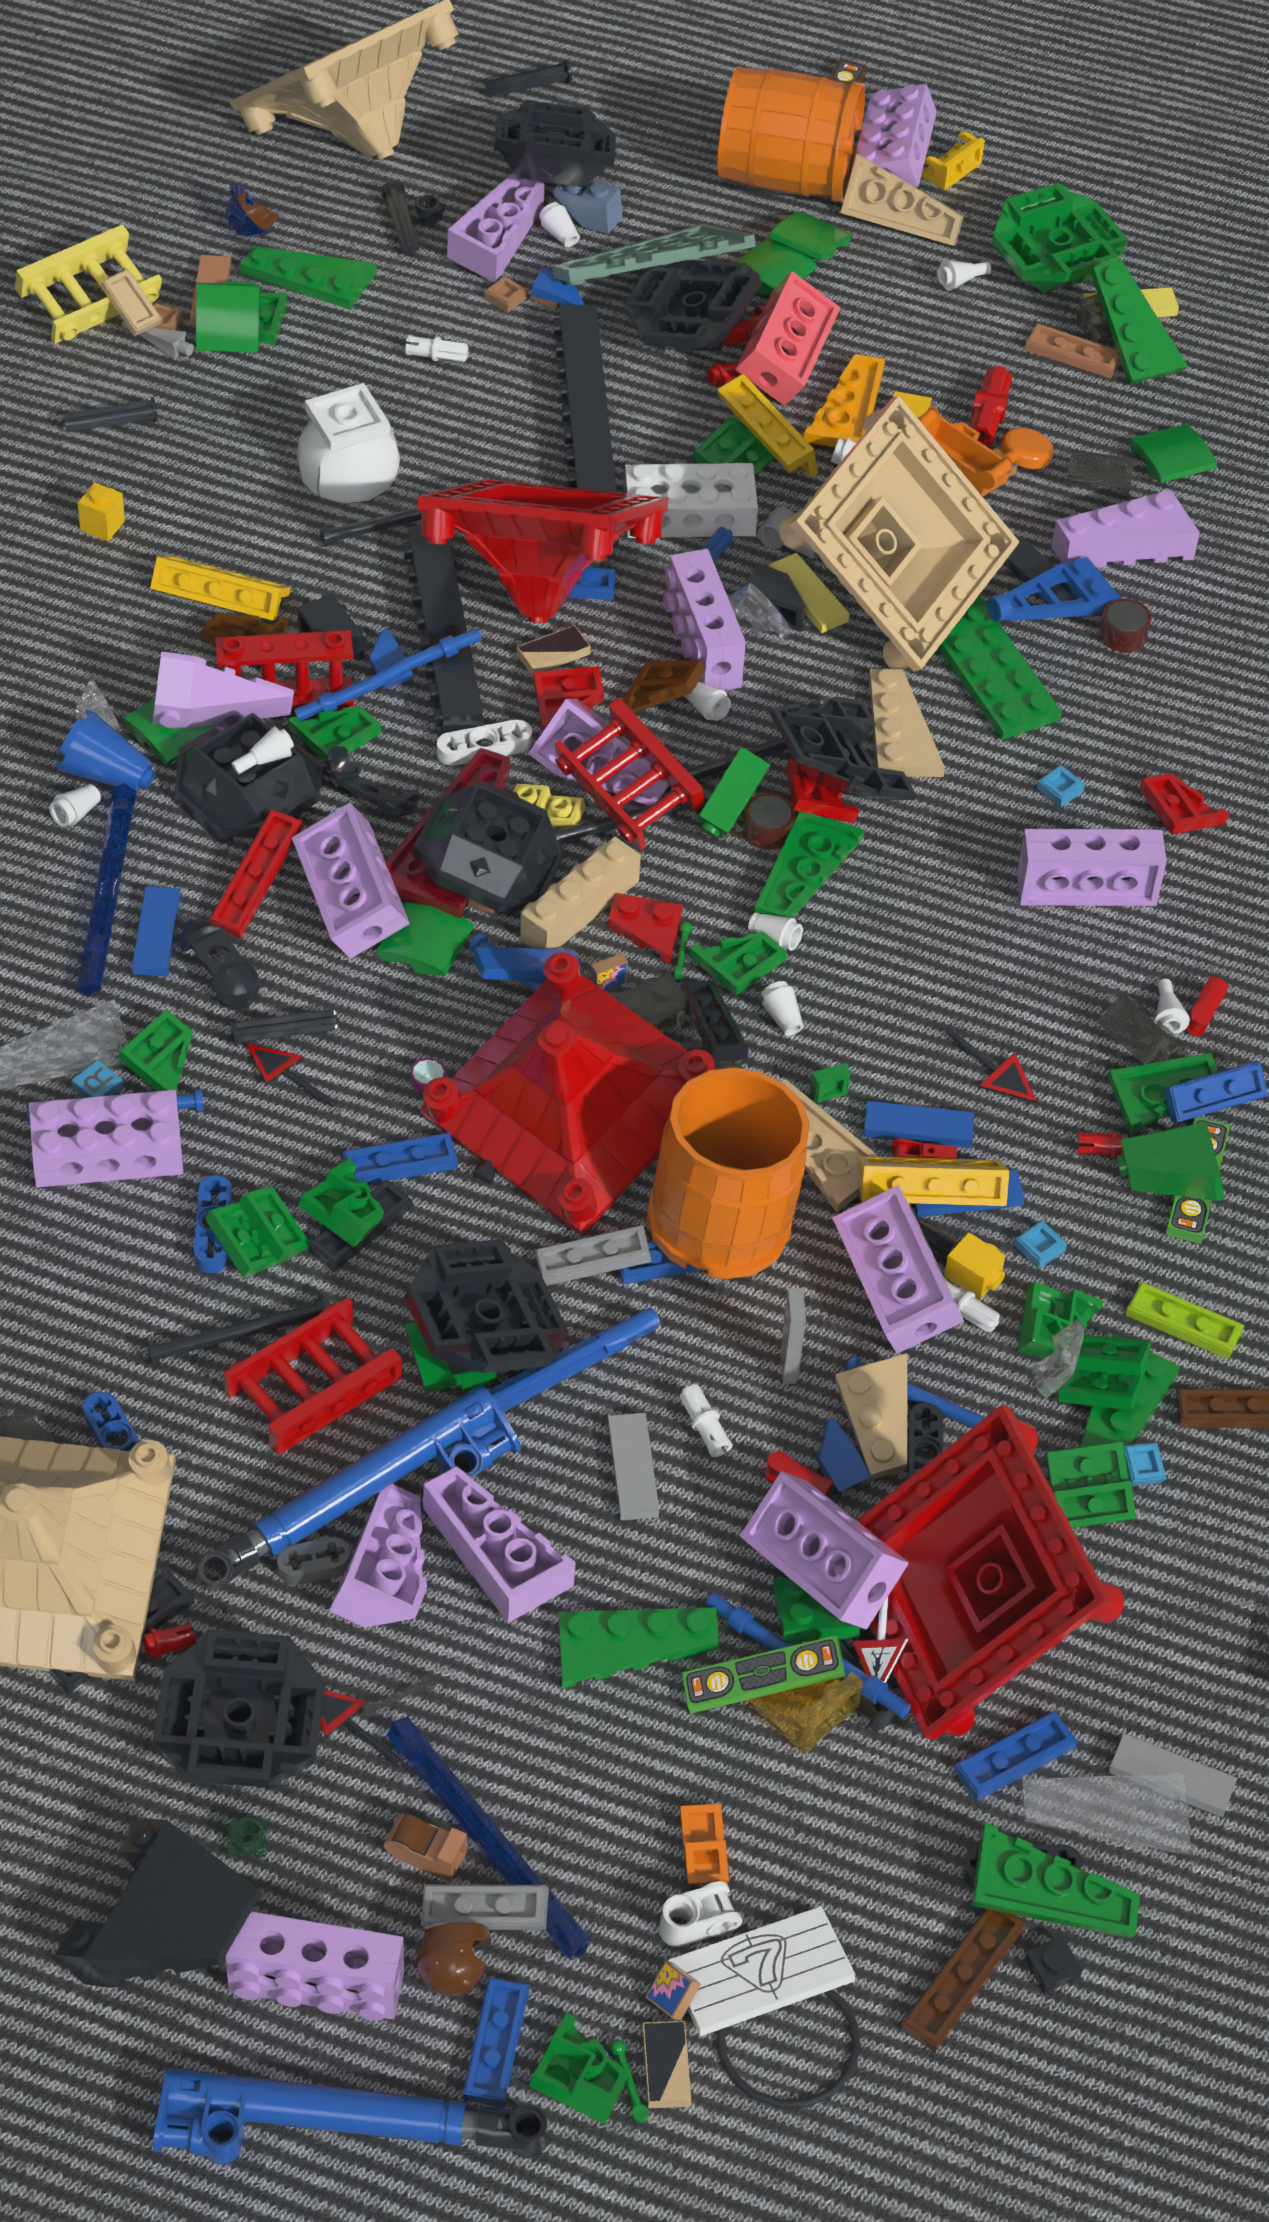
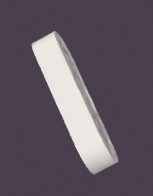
M510 720L444 733L437 740V758L445 765L456 766L468 763L480 748L505 756L523 753L532 745V728L525 721ZM480 739H489L493 744L483 747L476 744V742Z

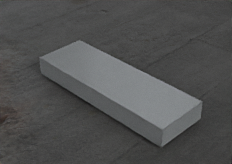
M643 1225L535 1249L539 1272L547 1286L652 1262Z
M788 1288L780 1350L783 1384H796L799 1376L806 1324L804 1291H802V1288Z
M646 1413L609 1415L607 1423L620 1521L659 1518V1504Z
M1123 1733L1109 1769L1111 1774L1222 1818L1238 1779Z
M424 1884L421 1926L423 1929H428L442 1924L475 1923L487 1926L488 1930H546L549 1889L546 1885Z

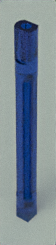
M126 783L113 789L109 807L107 828L76 987L77 991L86 997H90L102 989L110 934L137 793Z
M407 1716L393 1722L387 1733L389 1739L417 1770L509 1885H545L440 1758L410 1718ZM549 1889L546 1931L569 1960L577 1959L585 1953L591 1939Z

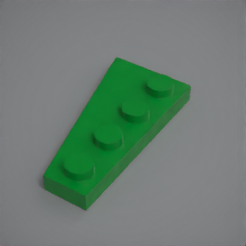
M253 246L240 263V273L350 310L377 274V264Z
M1118 260L1094 266L1090 273L1128 384L1185 371L1188 367L1187 363L1123 261Z
M800 811L759 896L754 913L794 918L863 840L865 830Z
M1116 1333L1113 1334V1338L1125 1339ZM1150 1351L1144 1380L1133 1410L1092 1406L1080 1447L1123 1441V1446L1134 1445L1177 1378L1180 1366Z
M716 1607L559 1612L558 1616L562 1689L576 1686V1682L594 1678V1681L609 1678L611 1673L632 1668L633 1671L648 1668L649 1663L665 1659L672 1662L718 1650L719 1646Z
M987 1822L982 1825L971 1906L1129 1939L1136 1935L1140 1902L1139 1894L1093 1872L1088 1874L1070 1865V1861L1057 1855L1054 1857L1032 1847V1843L1019 1837L1016 1839L998 1831L999 1828Z

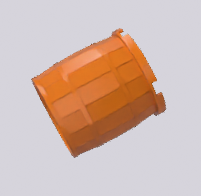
M737 66L729 85L721 123L717 161L719 179L779 193L802 195L804 197H830L835 203H843L857 149L853 148L854 132L862 130L865 85L856 81L848 85L829 80L825 77L797 72Z
M727 1068L710 1070L687 1081L674 1097L672 1110L664 1127L654 1185L651 1189L646 1216L653 1242L670 1261L683 1268H686L687 1264L696 1269L707 1270V1277L732 1279L752 1276L773 1265L782 1254L784 1246L790 1239L792 1220L800 1193L802 1177L804 1176L807 1156L806 1147L810 1122L803 1103L785 1084L762 1072Z

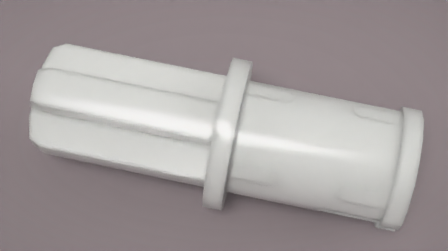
M409 335L407 338V342H410V344H406V355L430 357L436 362L439 359L465 362L468 358L469 349L465 343L443 341L441 337L437 336L435 339L415 337L413 335Z
M945 1279L962 1318L964 1317L986 1332H992L1000 1322L999 1313L975 1299L974 1293L970 1291L965 1293Z
M697 1384L682 1389L680 1399L693 1420L691 1427L694 1431L700 1433L711 1457L725 1454L722 1446L729 1451L733 1444L718 1421L720 1417L718 1411L712 1410Z

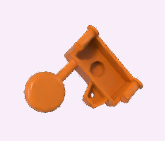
M935 406L929 407L918 418L982 497L1007 482L1013 463L1029 469H1041L1047 467L1053 458L1054 448L1050 440L1032 429L1014 428L1009 430L1003 436L1001 442L1003 455L1000 456L977 441L980 435L979 432L964 422L950 423L939 415V411Z

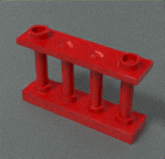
M351 630L215 638L217 667L227 666L236 670L235 675L241 677V666L261 665L263 680L294 690L291 714H296L294 709L319 699L318 695L328 691L332 694L352 685V677H343L342 660L353 659ZM329 661V678L309 679L308 662ZM295 663L296 680L275 681V664ZM354 699L338 705L335 711L354 707Z
M618 698L609 704L610 724L572 752L560 740L555 743L558 756L555 762L563 774L566 776L571 774L618 826L617 830L623 840L628 844L633 842L642 851L646 848L642 831L644 828L679 803H687L695 812L705 805L702 786L630 708ZM617 735L619 737L624 735L630 741V747L592 775L580 763ZM645 757L651 764V769L613 797L601 786V784L637 758L643 759ZM658 780L661 782L666 780L672 787V792L632 820L621 808Z
M348 1297L337 1304H330L318 1316L247 1359L236 1361L223 1373L227 1397L230 1399L244 1390L271 1421L268 1424L269 1446L277 1455L285 1452L402 1379V1357L395 1349L391 1348L383 1354H375L351 1327L353 1323L352 1301ZM337 1333L365 1365L352 1373H344L320 1343ZM307 1352L334 1384L320 1393H314L289 1364L290 1361ZM276 1371L302 1401V1404L289 1412H283L258 1384L259 1380Z

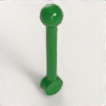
M682 922L679 925L681 938L674 977L676 980L682 979L688 934L692 931V925L689 922Z
M615 2039L610 2044V2051L617 2057L618 2063L629 2074L626 2086L634 2107L631 2116L633 2121L641 2124L647 2121L649 2110L640 2102L624 2054L626 2044L620 2039Z

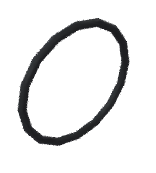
M833 1989L824 1992L825 1995L840 2007L850 2025L852 2051L846 2070L829 2089L809 2098L785 2100L756 2091L738 2076L728 2058L725 2040L726 2028L716 2031L718 2055L731 2081L754 2100L778 2108L811 2107L834 2096L853 2075L861 2051L858 2022L845 1999Z

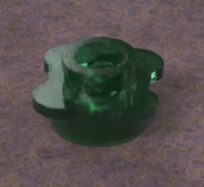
M252 1817L232 1821L228 1825V1833L231 1835V1844L228 1846L229 1855L233 1858H240L243 1855H254L258 1858L265 1856L269 1851V1846L265 1842V1834L269 1830L267 1822ZM246 1836H251L252 1840L245 1841L244 1838Z

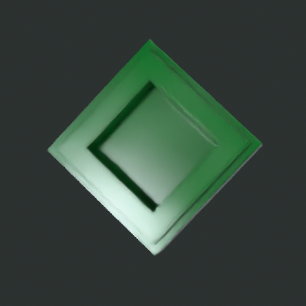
M846 1063L812 1072L810 1096L814 1103L847 1095L850 1070Z

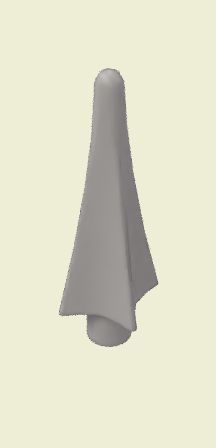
M123 320V321H122L123 327L129 329L128 326L126 325V323H125L124 320ZM153 327L138 334L174 360L177 359L180 353L190 356L194 350L193 344L185 341L186 332Z

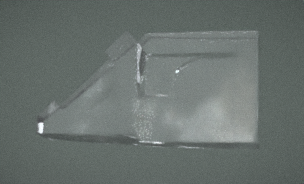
M749 582L730 595L729 602L732 609L748 622L754 624L751 630L752 634L760 635L761 631L765 630L776 632L780 638L788 637L791 630L789 625L771 601L753 584Z
M94 680L89 681L75 710L74 715L76 719L80 718L85 721L87 716L84 711L90 709L119 733L120 726L104 695Z
M1078 1320L1052 1337L1055 1351L1031 1368L1036 1388L1045 1398L1056 1392L1074 1373L1085 1330Z

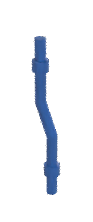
M475 628L456 637L449 635L439 640V644L405 657L368 679L332 694L328 691L318 695L319 699L294 709L295 713L299 717V721L318 714V712L335 711L338 705L372 692L411 669L443 656L449 658L458 654L459 649L481 641L478 628Z
M713 1593L708 1598L706 1605L709 1608L716 1607L717 1613L728 1620L727 1624L729 1627L741 1635L746 1633L770 1651L797 1645L784 1643L781 1638L754 1620L755 1616L742 1606L736 1608L716 1593ZM842 1658L846 1675L843 1678L859 1688L863 1697L873 1704H882L900 1718H904L909 1713L911 1705L888 1690L889 1686L887 1683L875 1675L868 1676Z

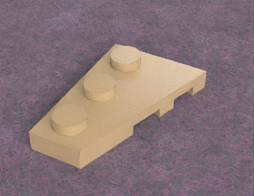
M907 1354L835 1374V1381L864 1464L872 1476L870 1480L907 1470Z

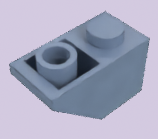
M591 180L585 187L558 184L553 190V195L565 206L566 210L584 228L609 234L623 218L619 187Z

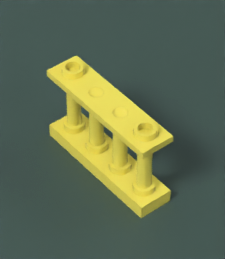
M123 224L17 270L15 290L20 297L23 298L30 294H36L55 320L53 321L51 340L54 344L64 339L70 340L78 333L119 315L108 297L92 303L73 277L77 273L84 270L89 271L99 286H101L102 281L109 277L99 264L109 259H115L123 271L129 269L151 303L159 298L162 278L158 274L145 280L125 252H127L129 233ZM57 282H63L81 309L66 315L46 287Z

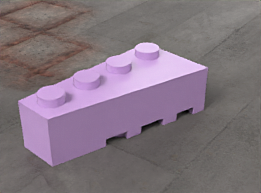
M513 172L448 229L447 258L496 283L543 209L544 182L518 179Z
M1168 490L1056 520L1051 548L1061 563L1088 557L1095 567H1104L1107 562L1117 561L1123 563V565H1132L1138 559L1152 558L1154 563L1167 562L1168 557L1179 556L1182 557L1183 561L1194 560L1200 532L1173 492Z
M457 1466L424 1484V1511L507 1623L574 1587L576 1562L566 1554L562 1556L550 1546V1541L539 1532L535 1534L521 1523V1518L512 1510L506 1511L497 1504L492 1494Z

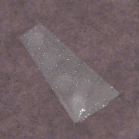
M115 999L1 1046L0 1089L80 1073L97 1060L107 1067L123 1064L118 1059V1055L127 1045V1040Z
M1185 1773L1025 1779L1021 1781L1024 1822L1186 1856L1191 1855Z

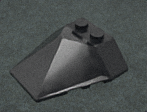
M832 697L828 703L821 704L819 700H815L809 706L802 707L798 703L775 707L769 712L795 761L811 781L860 798L878 800H914L917 795L903 771L876 768L866 751L863 742L876 723L864 701Z

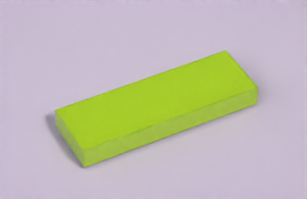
M1142 1281L1125 1315L1228 1360L1244 1329V1325Z

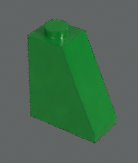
M741 747L695 821L701 824L699 828L713 838H717L718 835L725 838L770 767V764Z
M1207 1122L1121 1140L1123 1155L1116 1157L1120 1176H1128L1131 1190L1213 1201L1224 1200L1221 1174Z

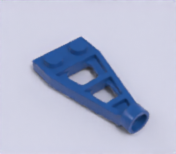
M1083 557L1061 563L1006 594L990 597L987 601V611L992 621L996 623L1004 620L1020 621L1087 616L1108 611L1110 606L1120 602L1121 598L1090 559ZM1059 583H1066L1078 600L1060 601L1050 588ZM1037 593L1046 605L1030 606L1025 597Z

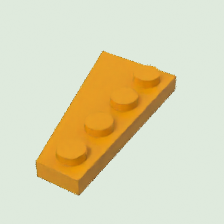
M854 354L840 376L838 385L835 389L831 390L827 396V402L816 413L812 425L808 426L805 430L803 438L808 443L836 447L839 438L846 441L849 438L856 443L865 433L864 421L866 417L875 410L885 359Z

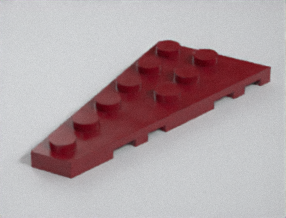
M480 748L439 798L481 782H486L504 790L511 769L510 758ZM434 803L385 863L399 897L418 904L431 906L461 919L468 898L434 883L426 873L421 862H418L411 854L435 805Z

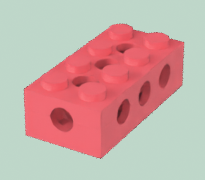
M791 271L772 291L735 370L744 374L751 382L785 406L805 387L841 307Z

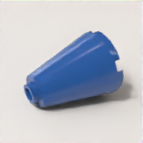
M86 709L84 711L87 716L85 721L78 718L63 742L60 752L65 754L63 763L58 760L56 761V769L63 773L138 793L141 788L147 790L155 777V772L152 770L153 763L98 714L90 709Z

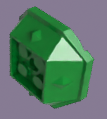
M1056 183L1007 198L993 234L992 245L1021 281H1029L1043 294L1091 280L1090 271L1094 266L1121 260L1126 250L1128 239L1097 202L1083 195L1069 192V188Z

